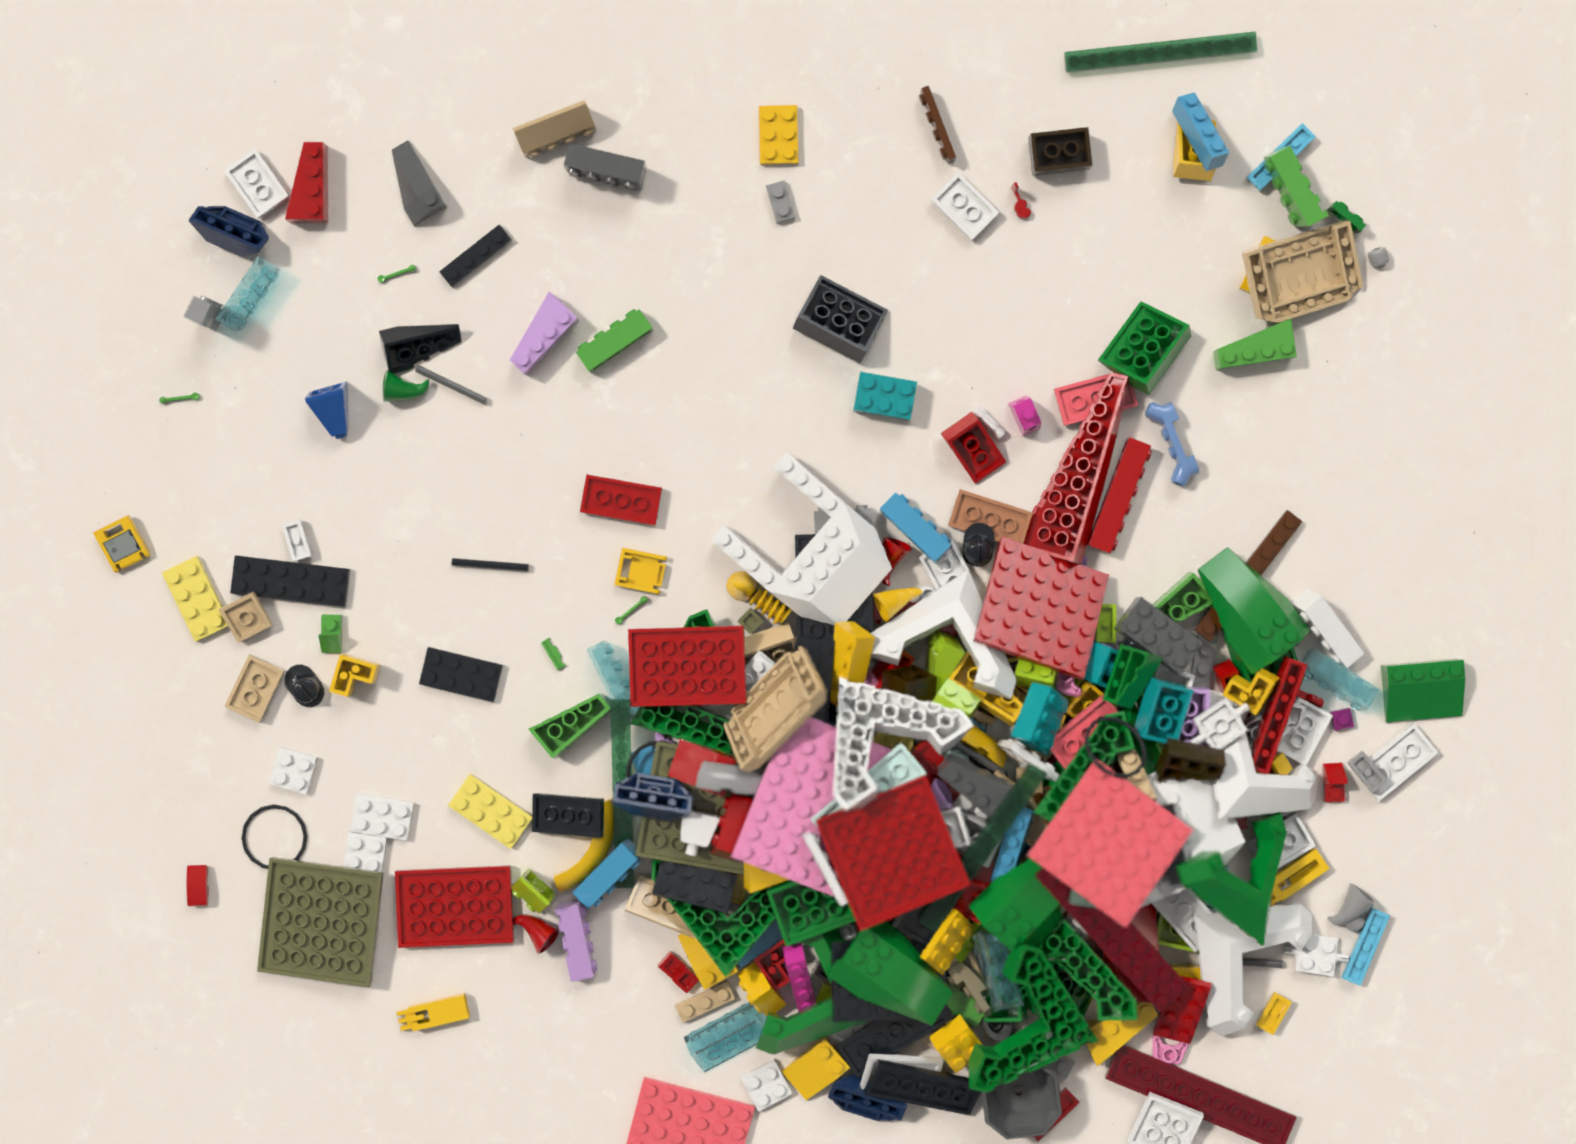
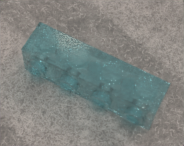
M258 255L216 317V320L232 331H241L247 323L246 319L249 314L252 315L257 309L258 305L256 304L259 299H263L266 296L270 283L275 282L278 278V271L280 269Z
M604 640L588 648L587 652L619 717L622 718L639 709L638 706L630 707V681L627 677L624 678L621 672L623 667L619 660H615L613 656L615 651L611 643H607Z
M1317 649L1308 650L1302 660L1303 663L1308 664L1304 673L1305 678L1317 681L1319 687L1324 690H1331L1336 698L1350 702V706L1358 711L1369 709L1380 690Z

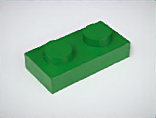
M1338 201L1332 203L1327 210L1341 222L1350 221L1353 232L1357 234L1364 229L1366 224L1363 223V219L1357 214H1352L1346 204Z

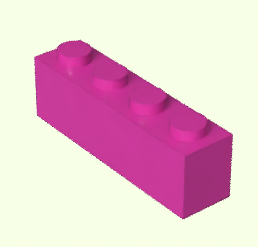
M802 943L783 947L785 963L798 1012L816 1003Z

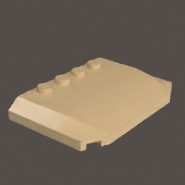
M1350 221L1326 225L1242 252L1255 318L1279 323L1346 302L1353 297L1352 294L1363 287Z
M802 646L798 647L799 651L785 653L746 693L747 703L736 704L732 708L731 713L733 716L731 720L723 725L739 766L745 772L759 769L825 702L826 690L807 650Z

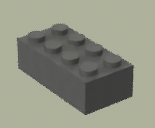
M572 143L568 144L563 165L571 177L581 178V176L588 177L589 181L596 183L602 180L606 181L607 185L618 187L619 184L626 186L625 189L630 191L642 190L647 170L644 160Z
M1135 597L1113 628L1144 652L1164 658L1161 664L1174 674L1183 673L1203 644L1202 641L1142 597Z

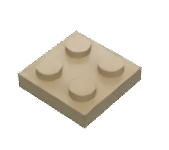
M254 591L219 609L238 643L273 625Z

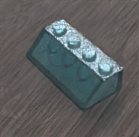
M989 931L976 933L973 936L975 948L979 955L980 966L983 970L985 985L988 988L991 999L990 1003L994 1013L1022 1006L1023 1001L1018 983L1011 982L1002 973L1009 954L1008 948Z
M748 1002L724 1014L715 1021L707 1023L700 1029L690 1032V1034L684 1037L691 1057L705 1073L757 1045L764 1021L755 1006Z

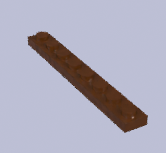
M1285 510L1246 563L1262 575L1303 521L1289 510ZM1211 606L1194 628V631L1208 642L1213 639L1221 628L1220 619L1213 606Z

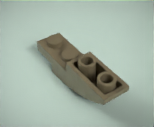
M954 958L950 967L946 970L948 982L952 987L955 985L958 991L963 988L966 996L973 998L975 1002L973 1006L977 1013H982L987 1018L992 1014L990 1007L983 998L988 995L987 988L973 971Z

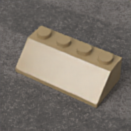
M583 100L512 129L524 156L532 158L538 156L542 150L547 149V151L557 148L560 143H571L578 136H589L594 133L593 130H596V126L586 101Z
M789 622L745 637V667L759 650L775 663L785 653H794L795 639Z

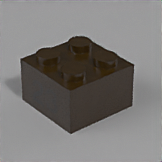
M915 665L882 671L881 690L885 689L915 697L916 700L923 702L934 699L936 696L937 676Z

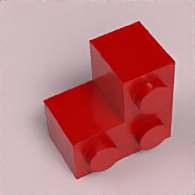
M783 938L753 959L775 992L790 982L788 971L782 964L785 962L783 947H786Z

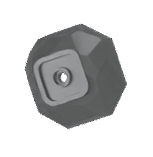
M1046 1065L1031 1073L1025 1072L1012 1082L1002 1083L988 1093L981 1092L985 1123L1007 1140L1046 1135L1062 1114L1058 1075ZM1019 1088L1021 1089V1093L1016 1094L1015 1090Z

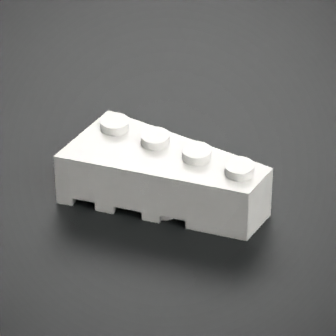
M1307 588L1291 601L1300 617L1310 627L1311 632L1319 638L1322 647L1332 654L1331 659L1336 665L1348 668L1365 654L1323 596Z

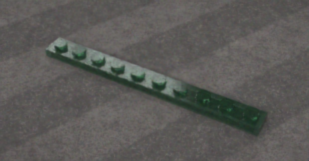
M1256 31L1064 52L1065 71L1067 73L1254 53L1258 51Z
M630 699L610 700L613 793L615 783L626 779V767L632 755ZM632 765L630 767V776H632ZM613 804L615 850L627 838L634 843L633 815ZM630 868L627 871L629 875L622 882L618 880L615 883L616 888H634L635 869L632 870Z
M1029 762L960 859L969 882L975 877L1047 776L1045 771ZM967 887L930 902L918 918V922L935 932Z

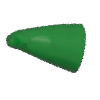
M386 370L383 379V402L405 401L422 396L429 389V380H425L422 384H415L404 381L389 370Z

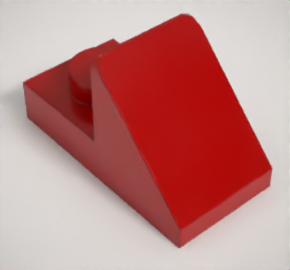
M1322 763L1324 802L1345 801L1344 784H1348L1343 763Z

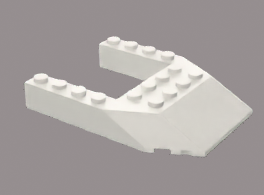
M785 452L774 465V468L831 518L783 574L728 526L723 525L711 541L765 589L799 616L835 625V622H847L892 570L891 564L886 556L876 528L791 454Z
M1156 772L1148 774L1147 777L1157 797L1156 803L1159 805L1174 803L1176 817L1193 829L1183 844L1185 860L1202 851H1220L1225 866L1243 846L1245 840L1235 818L1230 817L1219 820L1218 812L1220 811V806L1215 798L1214 780L1194 781V778H1182V781L1163 779V782H1157ZM1168 873L1160 877L1140 907L1187 888L1182 883L1170 885Z

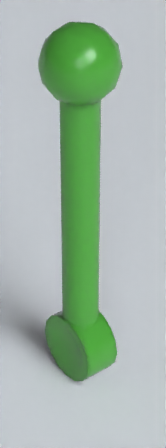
M410 265L409 268L386 276L379 275L377 279L380 283H384L386 279L409 271L414 272L416 267L415 265Z
M194 392L192 395L170 398L162 396L159 402L165 404L166 402L177 400H198L200 395Z
M642 596L640 601L621 617H616L615 622L621 624L623 619L641 604L647 603L648 598Z

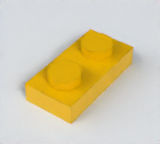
M1274 991L1255 1025L1274 1035L1292 1001Z

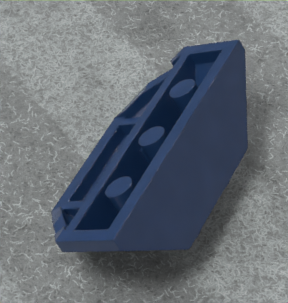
M198 206L189 218L190 224L207 242L241 257L260 253L269 240V236L259 220L227 206Z
M636 773L621 782L615 783L612 803L631 815L670 821L690 816L693 796L676 779Z
M853 1074L833 1082L828 1098L833 1100L841 1110L878 1122L902 1120L907 1104L865 1095L864 1090L860 1086L862 1076L857 1078Z

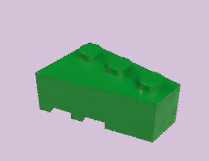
M1120 644L1102 700L1132 709L1164 658Z

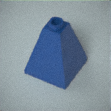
M347 381L310 391L304 398L305 402L332 437L335 436L336 439L346 437V433L349 430Z

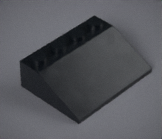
M820 275L792 329L861 364L888 309Z

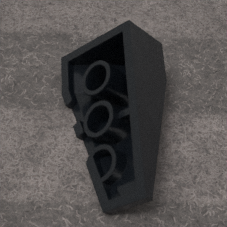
M459 324L397 326L379 331L387 368L393 374L409 370L414 367L415 363L430 359V355L438 351L443 352L462 342Z

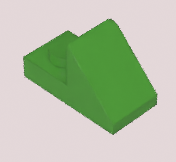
M321 615V634H318L322 653H342V615Z

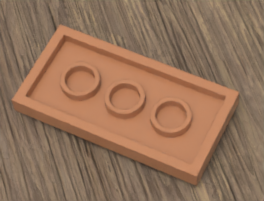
M959 489L948 526L966 531L970 525L981 522L991 527L994 532V541L999 542L1000 538L1004 536L1023 543L1033 512Z

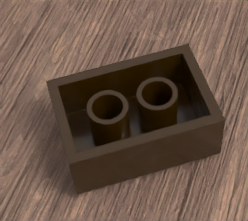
M1088 127L1030 133L1028 142L1032 176L1089 170L1092 167Z

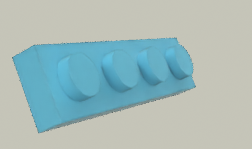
M1302 123L1274 151L1285 146H1291L1294 154L1298 155L1316 136ZM1265 160L1246 177L1258 191L1273 179L1271 173L1264 166Z
M1374 908L1369 910L1365 924L1359 933L1341 978L1361 986L1390 918L1389 914Z

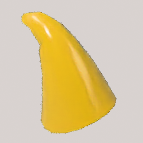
M745 571L735 572L727 580V592L735 600L749 601L758 592V582Z
M916 587L894 589L875 593L873 597L882 619L887 622L913 598L921 595L922 590Z

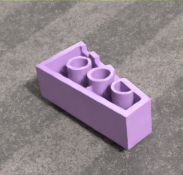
M549 291L510 361L527 375L569 332L579 319Z
M1188 687L1194 691L1179 736L1181 741L1191 743L1190 740L1200 735L1192 719L1210 708V689L1205 687ZM1203 741L1199 745L1208 746V743Z
M579 900L559 903L555 908L556 916H561L559 917L558 925L560 932H564L562 944L564 951L568 952L566 962L570 980L572 982L594 978L595 972L598 969L597 962L592 959L591 954L594 953V946L592 941L589 942L588 934H591L589 922L586 923L584 916L587 915V908Z

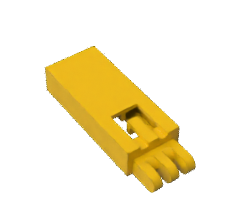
M1310 849L1277 872L1271 906L1279 900H1285L1330 869L1317 849ZM1288 878L1292 884L1281 891L1280 888L1287 885L1284 880Z
M465 993L410 1005L407 1009L396 1012L397 1016L405 1014V1017L399 1018L398 1022L407 1023L400 1026V1031L408 1029L417 1031L469 1019L470 1017ZM427 1010L429 1018L425 1019L424 1013L416 1016L415 1012Z

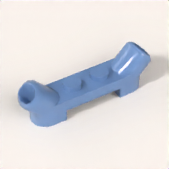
M1151 402L1145 411V416L1161 424L1163 428L1161 430L1162 437L1165 441H1168L1170 446L1168 452L1177 464L1170 478L1171 482L1179 486H1186L1190 476L1199 473V468L1194 455L1185 456L1172 423L1179 419L1172 402L1165 405Z

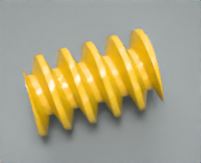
M761 587L750 600L749 605L757 603L755 610L763 608L761 614L764 615L768 612V620L774 617V625L779 622L782 623L792 610L790 608L785 610L786 605L784 603L779 605L780 600L778 598L773 600L774 595H767L768 590L764 589L762 591Z

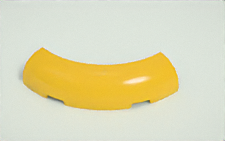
M973 725L960 742L1003 768L1006 761V752L997 746L998 742Z
M613 798L604 800V837H593L587 852L578 862L553 876L559 892L569 890L582 883L607 856L616 828L615 804L612 803Z

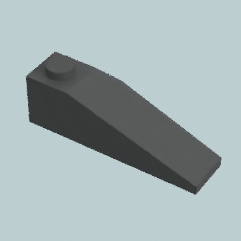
M407 140L393 148L392 155L403 207L415 226L447 206L410 142Z

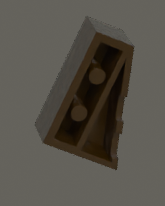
M1167 738L1155 765L1156 781L1163 782V779L1182 781V778H1194V781L1220 780L1226 768L1225 751Z

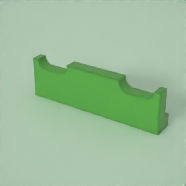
M549 637L541 642L557 670L566 666V664H563L561 661L562 656L556 646H552Z

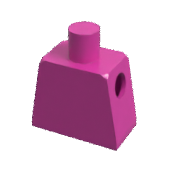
M1025 395L1008 403L1022 436L1041 428L1042 422L1030 397Z

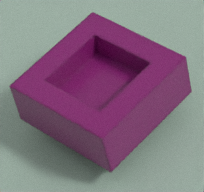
M1349 707L1330 711V714L1333 715L1331 720L1335 731L1354 727Z

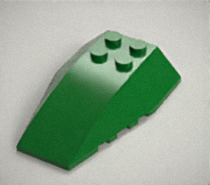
M1225 548L1197 569L1206 592L1210 595L1211 604L1218 614L1219 623L1225 631L1228 644L1251 675L1274 662L1303 640L1310 631V628L1300 617L1288 598L1230 548Z
M1028 858L1026 862L1018 867H1013L1006 874L995 878L969 904V908L981 924L1011 952L1022 944L1037 947L1053 931L1065 911V908L1036 878L1035 874L1043 867L1031 858Z
M886 921L859 931L842 959H837L827 974L829 978L856 997L931 1026L953 994L931 966L920 957V953L903 933Z

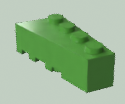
M1291 146L1282 147L1263 157L1265 160L1264 166L1271 173L1273 178L1272 184L1281 195V204L1287 209L1289 213L1288 219L1295 227L1311 226L1329 216L1326 210H1321L1318 204L1321 200L1318 195L1311 192L1310 180L1304 174H1301L1302 166Z
M1291 319L1214 350L1216 370L1297 357Z
M1188 572L1152 605L1178 623L1212 605V600L1209 593L1206 592L1202 581L1195 573Z
M597 694L528 730L551 758H558L615 708L603 694Z

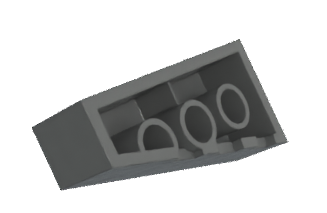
M950 753L938 765V775L996 824L1023 798L1022 787L1015 786L1001 777H996L990 774L989 771L982 770L953 753Z

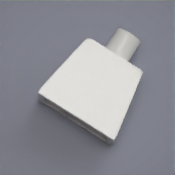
M691 809L690 816L681 818L680 840L681 842L688 843L686 854L697 856L699 846L708 847L719 822V815Z

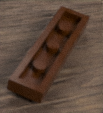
M928 85L921 88L919 99L922 106L925 105L928 111L925 113L928 123H932L935 129L932 131L936 142H940L941 148L939 151L943 160L946 159L947 163L955 161L956 155Z

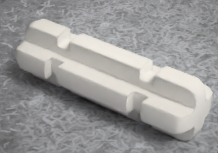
M979 407L974 411V415L981 419L984 426L990 432H993L997 439L1004 436L1005 431L998 427L999 424L989 414H986L982 407Z

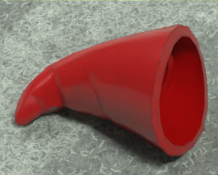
M883 537L882 546L892 570L881 582L886 586H890V574L898 563L913 549L903 541Z
M521 914L513 919V925L523 926L527 931L537 954L547 950L558 937L559 929L540 918Z

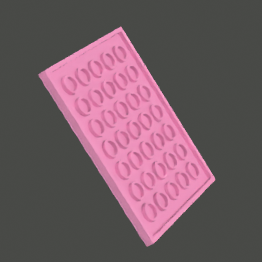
M809 717L770 757L731 856L834 896L801 834L806 831L816 834L821 843L818 845L821 852H826L830 860L827 862L830 869L834 868L820 831L810 818L835 798L833 790L837 728ZM871 741L867 771L892 749ZM837 879L838 884L842 886L840 880Z

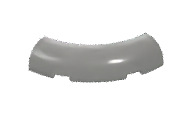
M704 761L697 776L696 787L714 791L731 789L734 793L756 794L767 765H762L759 769L745 772L739 765Z

